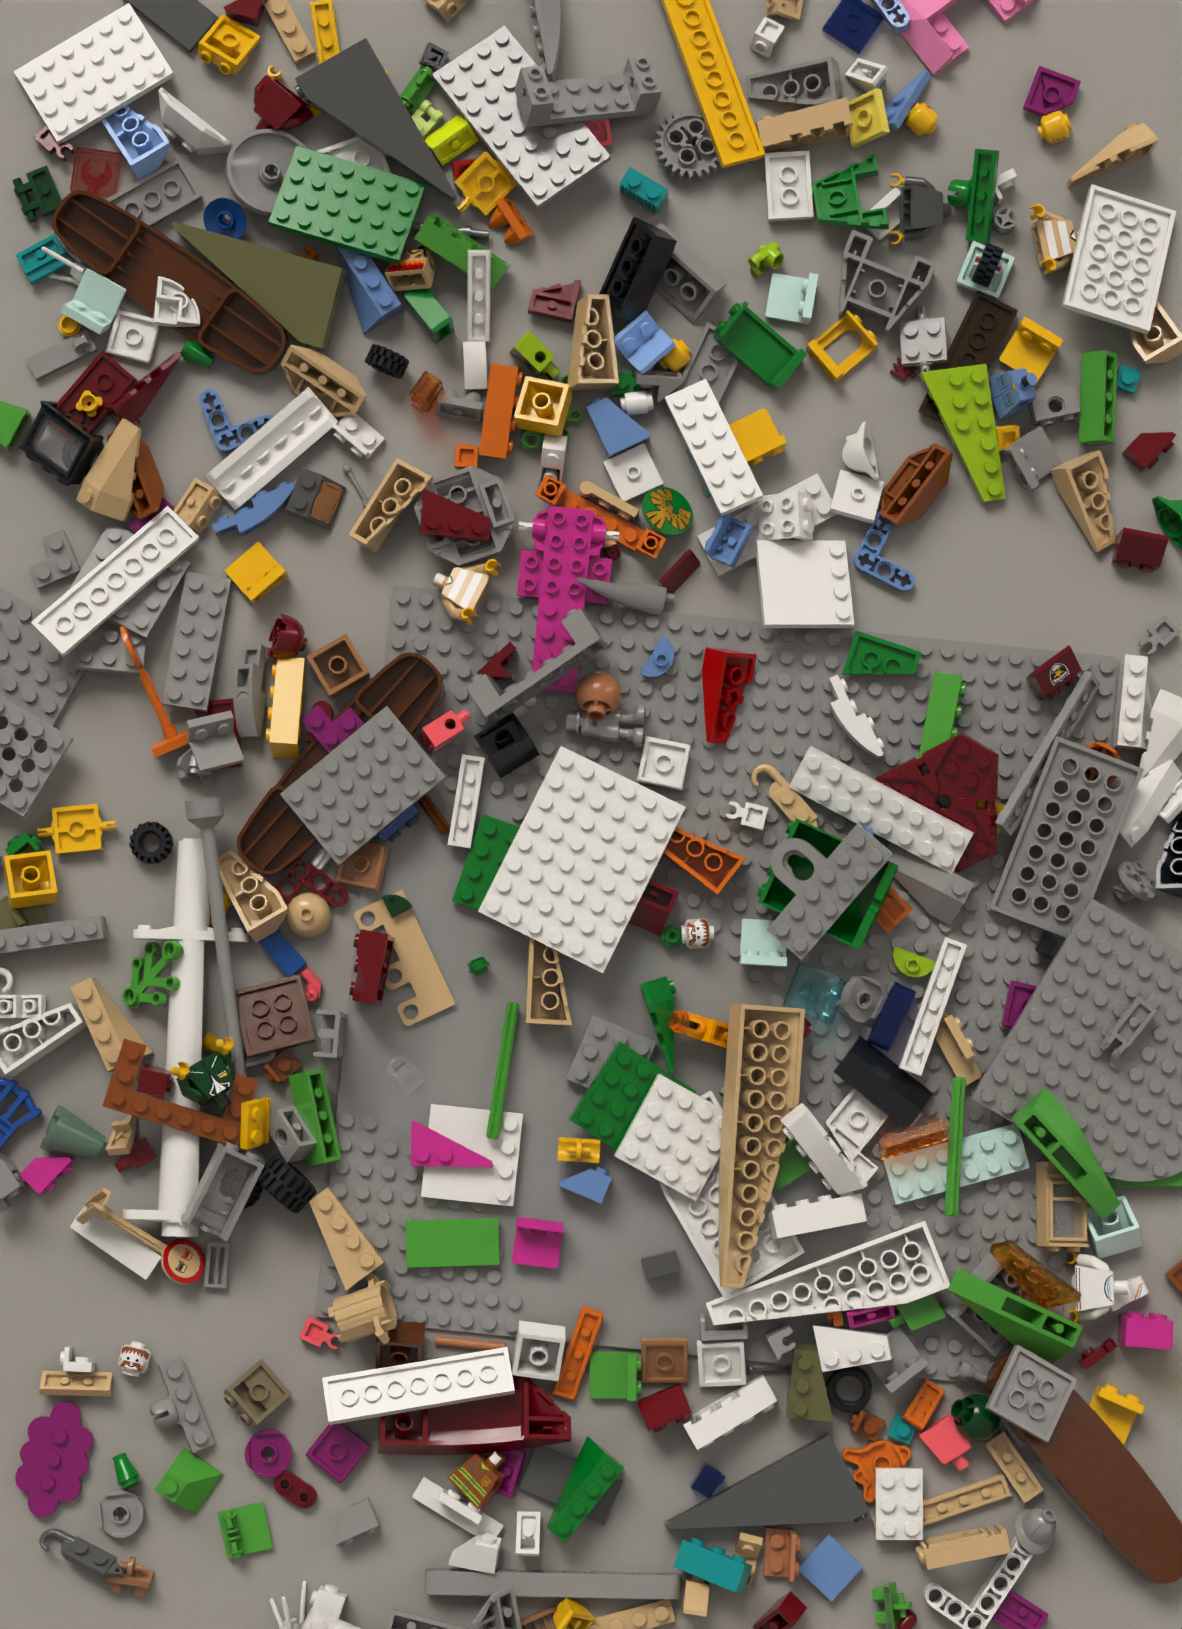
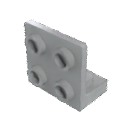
M1041 426L1036 427L1002 449L1025 489L1032 490L1039 486V479L1049 474L1051 469L1062 464Z
M231 710L187 721L186 738L201 773L244 762L243 754L233 731L234 717Z
M900 1327L887 1333L890 1337L894 1358L869 1364L890 1393H893L928 1366V1363L919 1354Z

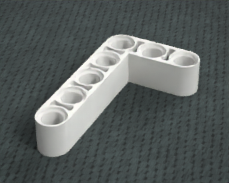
M1015 1535L1009 1544L1011 1553L1001 1556L970 1605L937 1583L927 1584L923 1589V1597L932 1608L961 1628L985 1629L1034 1554L1022 1549ZM1012 1557L1018 1558V1565L1013 1569L1008 1568L1007 1561ZM998 1577L1005 1578V1584L1001 1588L994 1587V1581ZM934 1589L939 1590L940 1597L935 1601L930 1600V1591ZM984 1597L992 1598V1604L988 1608L981 1607V1601ZM952 1603L960 1605V1609L956 1614L948 1612V1608ZM976 1616L979 1618V1624L974 1628L969 1627L968 1620Z

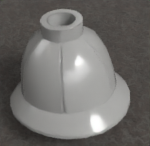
M1026 1508L1022 1510L1015 1519V1534L1020 1545L1027 1552L1035 1555L1043 1554L1051 1548L1056 1531L1055 1513L1050 1509Z

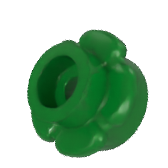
M674 925L665 927V931L661 933V940L665 942V946L673 948L682 944L681 928ZM671 934H674L675 936L673 939L670 938Z
M484 956L478 957L468 963L470 969L468 972L474 973L475 976L481 975L488 971L487 967L490 963L486 961Z

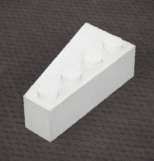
M69 1003L42 1013V1015L32 1019H26L11 1027L8 1026L0 1029V1067L5 1075L13 1078L85 1029L87 1024L78 1007Z

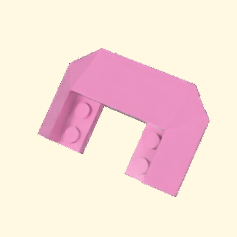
M899 0L910 16L909 29L900 34L932 75L938 73L969 50L968 44L943 14L961 0ZM986 0L1003 23H1006L1035 1ZM896 13V22H900V24L904 23V21L899 20Z

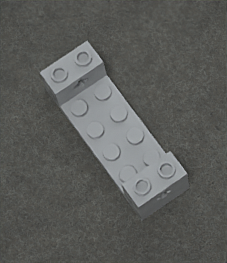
M650 55L628 57L623 74L547 81L543 65L522 67L514 89L526 127L654 114L662 93Z
M581 608L569 611L561 622L576 644L574 646L572 644L566 646L561 650V655L555 659L553 657L547 659L542 663V668L536 672L530 671L523 676V681L517 685L512 684L504 689V692L498 682L486 674H479L470 680L471 684L466 687L485 717L497 723L609 646L591 616Z

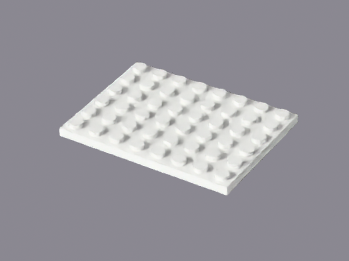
M561 746L478 912L603 974L686 807Z

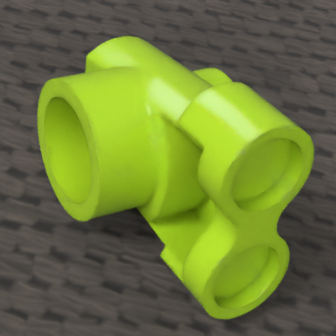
M774 241L768 245L763 244L758 249V252L748 259L751 266L749 270L755 278L762 275L768 266L777 269L783 263L785 256L780 251V246Z

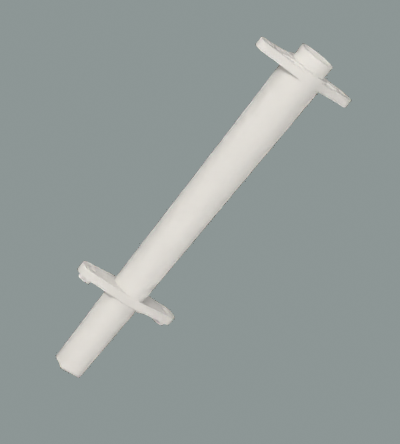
M183 838V841H178L173 926L152 929V925H138V929H133V939L177 941L183 946V955L171 961L170 976L179 978L180 987L176 991H169L165 1069L170 1071L169 1078H173L170 1092L165 1091L164 1100L200 1111L198 1103L181 1094L176 1080L178 1076L171 1074L172 1067L179 1068L178 1062H185L190 1067L202 1060L204 942H215L213 928H210V900L202 839ZM231 928V932H228L229 943H249V933H245L244 928ZM162 1125L158 1209H122V1218L162 1222L161 1236L199 1237V1228L185 1223L180 1218L185 1213L199 1184L200 1136ZM219 1211V1212H221V1213H223V1214L226 1215L228 1211Z

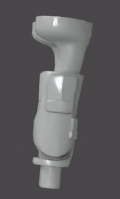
M638 705L635 712L631 714H621L620 709H616L609 715L605 714V719L602 721L588 719L587 714L583 711L582 713L577 711V714L567 713L566 731H575L576 735L581 734L610 742H618L619 738L628 739L633 742L635 747H643L644 728L622 729L619 725L627 724L645 727L646 705Z

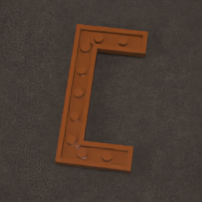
M128 1039L123 1040L102 1105L103 1107L222 1144L230 1142L238 1146L241 1129V1103L253 1100L259 1080L235 1074L234 1085L231 1087L228 1096L232 1103L224 1109L222 1118L133 1091L147 1045Z

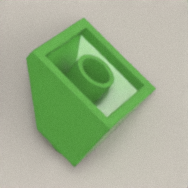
M184 1447L155 1488V1491L174 1504L197 1513L223 1473Z

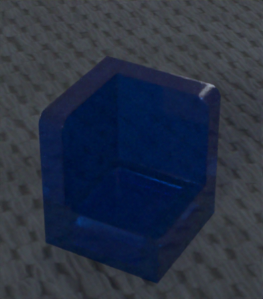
M704 1462L690 1484V1488L710 1498L717 1486L722 1484L725 1475Z

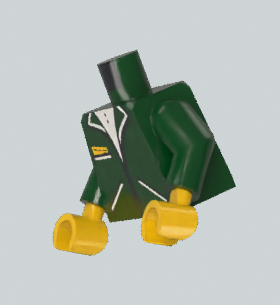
M227 1036L225 1037V1046L223 1039L216 1041L217 1048L222 1050L220 1053L216 1051L190 1067L185 1062H178L179 1068H171V1074L178 1076L176 1080L184 1097L198 1103L200 1106H205L214 1101L220 1111L232 1103L225 1093L234 1085L232 1054L229 1051L234 1046V1040Z

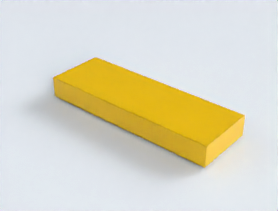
M332 0L310 2L319 64L340 53Z

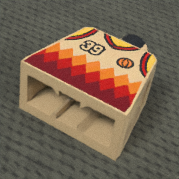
M418 246L416 250L404 251L399 265L391 263L385 271V275L392 291L431 288L436 272V264L431 251L424 246Z

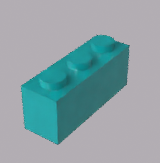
M692 1537L691 1540H682L673 1567L735 1593H744L753 1565L746 1563V1558L733 1554V1557L726 1555L725 1549L714 1545L712 1548L704 1546L705 1541Z

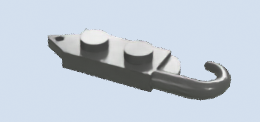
M55 1528L45 1531L39 1539L41 1548L46 1552L49 1551L45 1544L48 1538L55 1537L63 1541L61 1554L64 1559L102 1579H105V1577H123V1571L117 1563L116 1556L78 1536L74 1537L63 1530Z

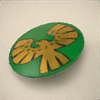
M656 487L647 492L643 498V515L649 525L656 531L665 535L676 536L683 534L691 526L693 519L691 506L686 498L676 490L668 487Z

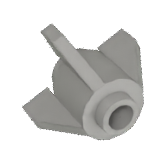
M191 748L178 759L176 767L180 771L177 779L186 780L190 778L192 780H201L202 783L209 787L213 785V770L199 772Z

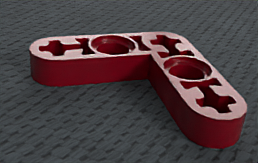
M304 859L295 860L275 886L281 896L288 899L286 901L287 906L303 885L336 907L344 906L349 900L348 891ZM306 864L305 870L307 873L305 875L301 873L297 878L301 880L299 885L293 879L288 878L290 873L293 876L296 875L298 872L296 869L297 865L302 866ZM316 877H324L326 880V886L321 890L316 889L313 885ZM285 882H291L294 885L293 893L289 895L283 894L281 890L282 885ZM331 883L335 885L331 888L335 892L343 891V901L338 900L334 902L335 897L329 892L327 896L323 895L329 890Z

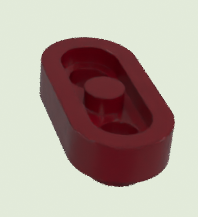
M283 1471L274 1479V1489L276 1492L298 1507L309 1508L316 1502V1489L294 1473ZM288 1480L289 1487H282L281 1481ZM301 1493H307L309 1499L307 1501L302 1500Z

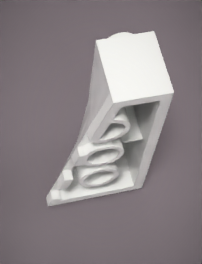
M1125 654L1121 658L1113 748L1147 751L1148 739H1145L1147 731L1151 732L1153 718H1150L1152 705L1147 680V656Z
M803 1103L780 1120L785 1126L782 1129L784 1134L790 1141L795 1139L798 1143L795 1148L803 1158L806 1155L811 1160L808 1162V1165L815 1174L821 1173L823 1178L820 1181L828 1190L833 1189L839 1195L868 1186L864 1179L855 1172L856 1169L840 1153L839 1147L827 1136L828 1133Z

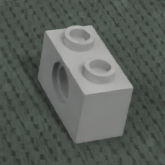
M1075 385L1036 393V398L1028 405L1033 426L1047 427L1053 425V421L1062 420V423L1075 420V417L1081 412ZM1049 404H1057L1060 411L1052 412L1049 409Z
M296 1107L277 1109L271 1117L269 1134L285 1161L290 1163L304 1160L317 1142Z

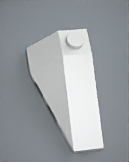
M1160 689L1151 709L1150 718H1153L1151 732L1147 731L1145 739H1148L1147 751L1141 757L1139 767L1143 768L1144 771L1140 780L1145 778L1149 771L1167 760L1175 761L1182 752V698Z

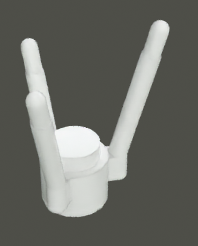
M64 245L62 246L64 251L77 262L72 263L43 246L41 248L42 251L72 268L70 274L73 278L55 273L48 276L50 278L71 282L79 286L85 270L88 268L93 270Z
M306 1581L302 1582L299 1622L297 1618L290 1619L288 1605L284 1596L281 1598L285 1616L284 1621H282L274 1599L270 1598L269 1602L279 1629L302 1628L305 1621Z

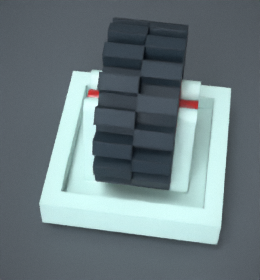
M973 241L955 284L975 292L978 290L998 300L1015 257L1003 253L1004 249L990 243L983 245Z

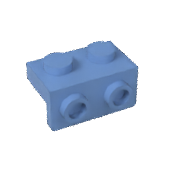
M728 513L717 520L711 537L706 541L704 552L712 560L734 568L754 527L749 523L733 518Z

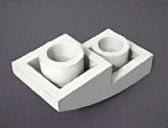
M463 341L464 389H487L485 341Z
M0 995V1018H34L46 1012V995Z

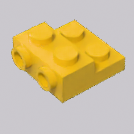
M222 14L199 42L197 54L204 63L209 64L212 62L217 65L223 74L236 76L247 63L249 54L258 45L261 36Z

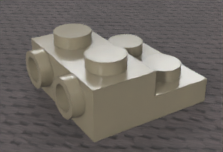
M260 1359L224 1391L226 1395L224 1400L231 1408L236 1407L241 1412L239 1418L246 1426L251 1424L254 1428L284 1402L291 1393L266 1363Z

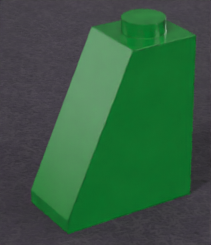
M427 288L405 291L406 294L403 295L405 302L436 344L454 332L452 318Z

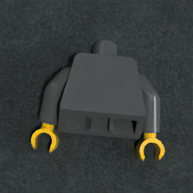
M898 173L890 175V177H895L899 180L897 184L889 183L891 188L894 189L904 185L900 190V230H904V233L890 231L888 234L896 233L898 239L895 242L889 243L898 244L900 240H905L906 242L924 239L934 231L935 226L942 225L943 217H948L951 214V205L943 203L942 192L936 191L935 187L925 178L911 176L902 178Z

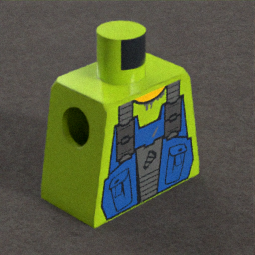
M530 331L510 351L517 360L536 376L542 371L552 380L560 371L551 362L555 355ZM535 356L541 357L542 363L537 362Z

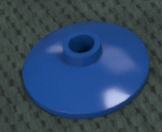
M217 198L211 201L204 210L203 221L207 231L239 239L244 234L247 225L246 215L241 206L234 200ZM225 215H228L231 221H227Z

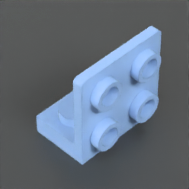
M646 310L614 337L615 346L641 374L651 370L657 361L663 356L668 355L672 348L676 346L675 342L657 325Z

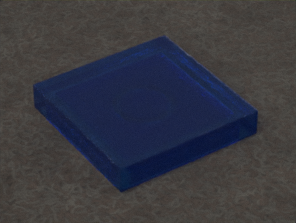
M841 0L822 30L860 54L884 18L878 11L861 0Z

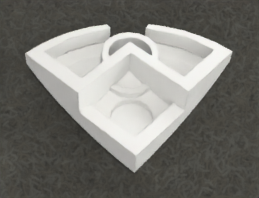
M158 276L153 325L166 327L200 326V313L195 300L188 298L183 292V286L171 279Z

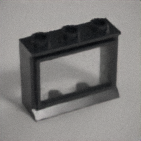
M41 401V408L22 446H19V448L26 453L25 456L28 459L41 464V468L44 471L57 476V480L66 486H70V484L80 485L104 437L101 435H90L86 432L88 426L83 423L72 422L70 420L72 415L69 412L56 410L59 405L57 402Z

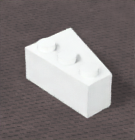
M820 1324L813 1325L822 1372L894 1358L889 1334Z

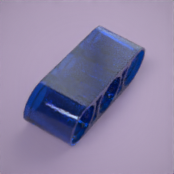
M896 981L894 982L869 1034L868 1043L887 1052L889 1051L916 995V991Z

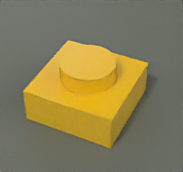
M1017 424L996 427L999 451H1002L1003 448L1020 438V429Z

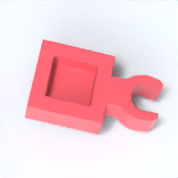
M308 1316L299 1338L318 1347H321L324 1341L330 1348L338 1349V1346L332 1344V1338L340 1334L329 1333V1324Z

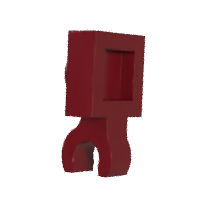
M144 1137L132 1145L128 1156L119 1160L114 1165L118 1172L123 1171L132 1164H134L136 1169H139L157 1158Z

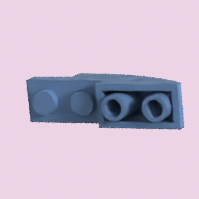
M283 482L270 492L267 490L255 494V498L251 499L254 508L245 507L238 510L237 515L232 517L226 515L216 519V523L212 524L216 535L219 537L239 529L243 537L267 524L288 504L295 486L294 482L290 484L289 482Z

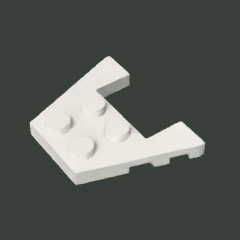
M852 1088L825 1123L849 1162L856 1169V1173L867 1183L878 1167L861 1154L860 1151L889 1116ZM920 1113V1114L918 1115V1117L914 1120V1122L911 1124V1126L908 1128V1130H910V1129L912 1128V1126H913V1125L916 1123V1121L920 1118V1116L922 1115V1113Z

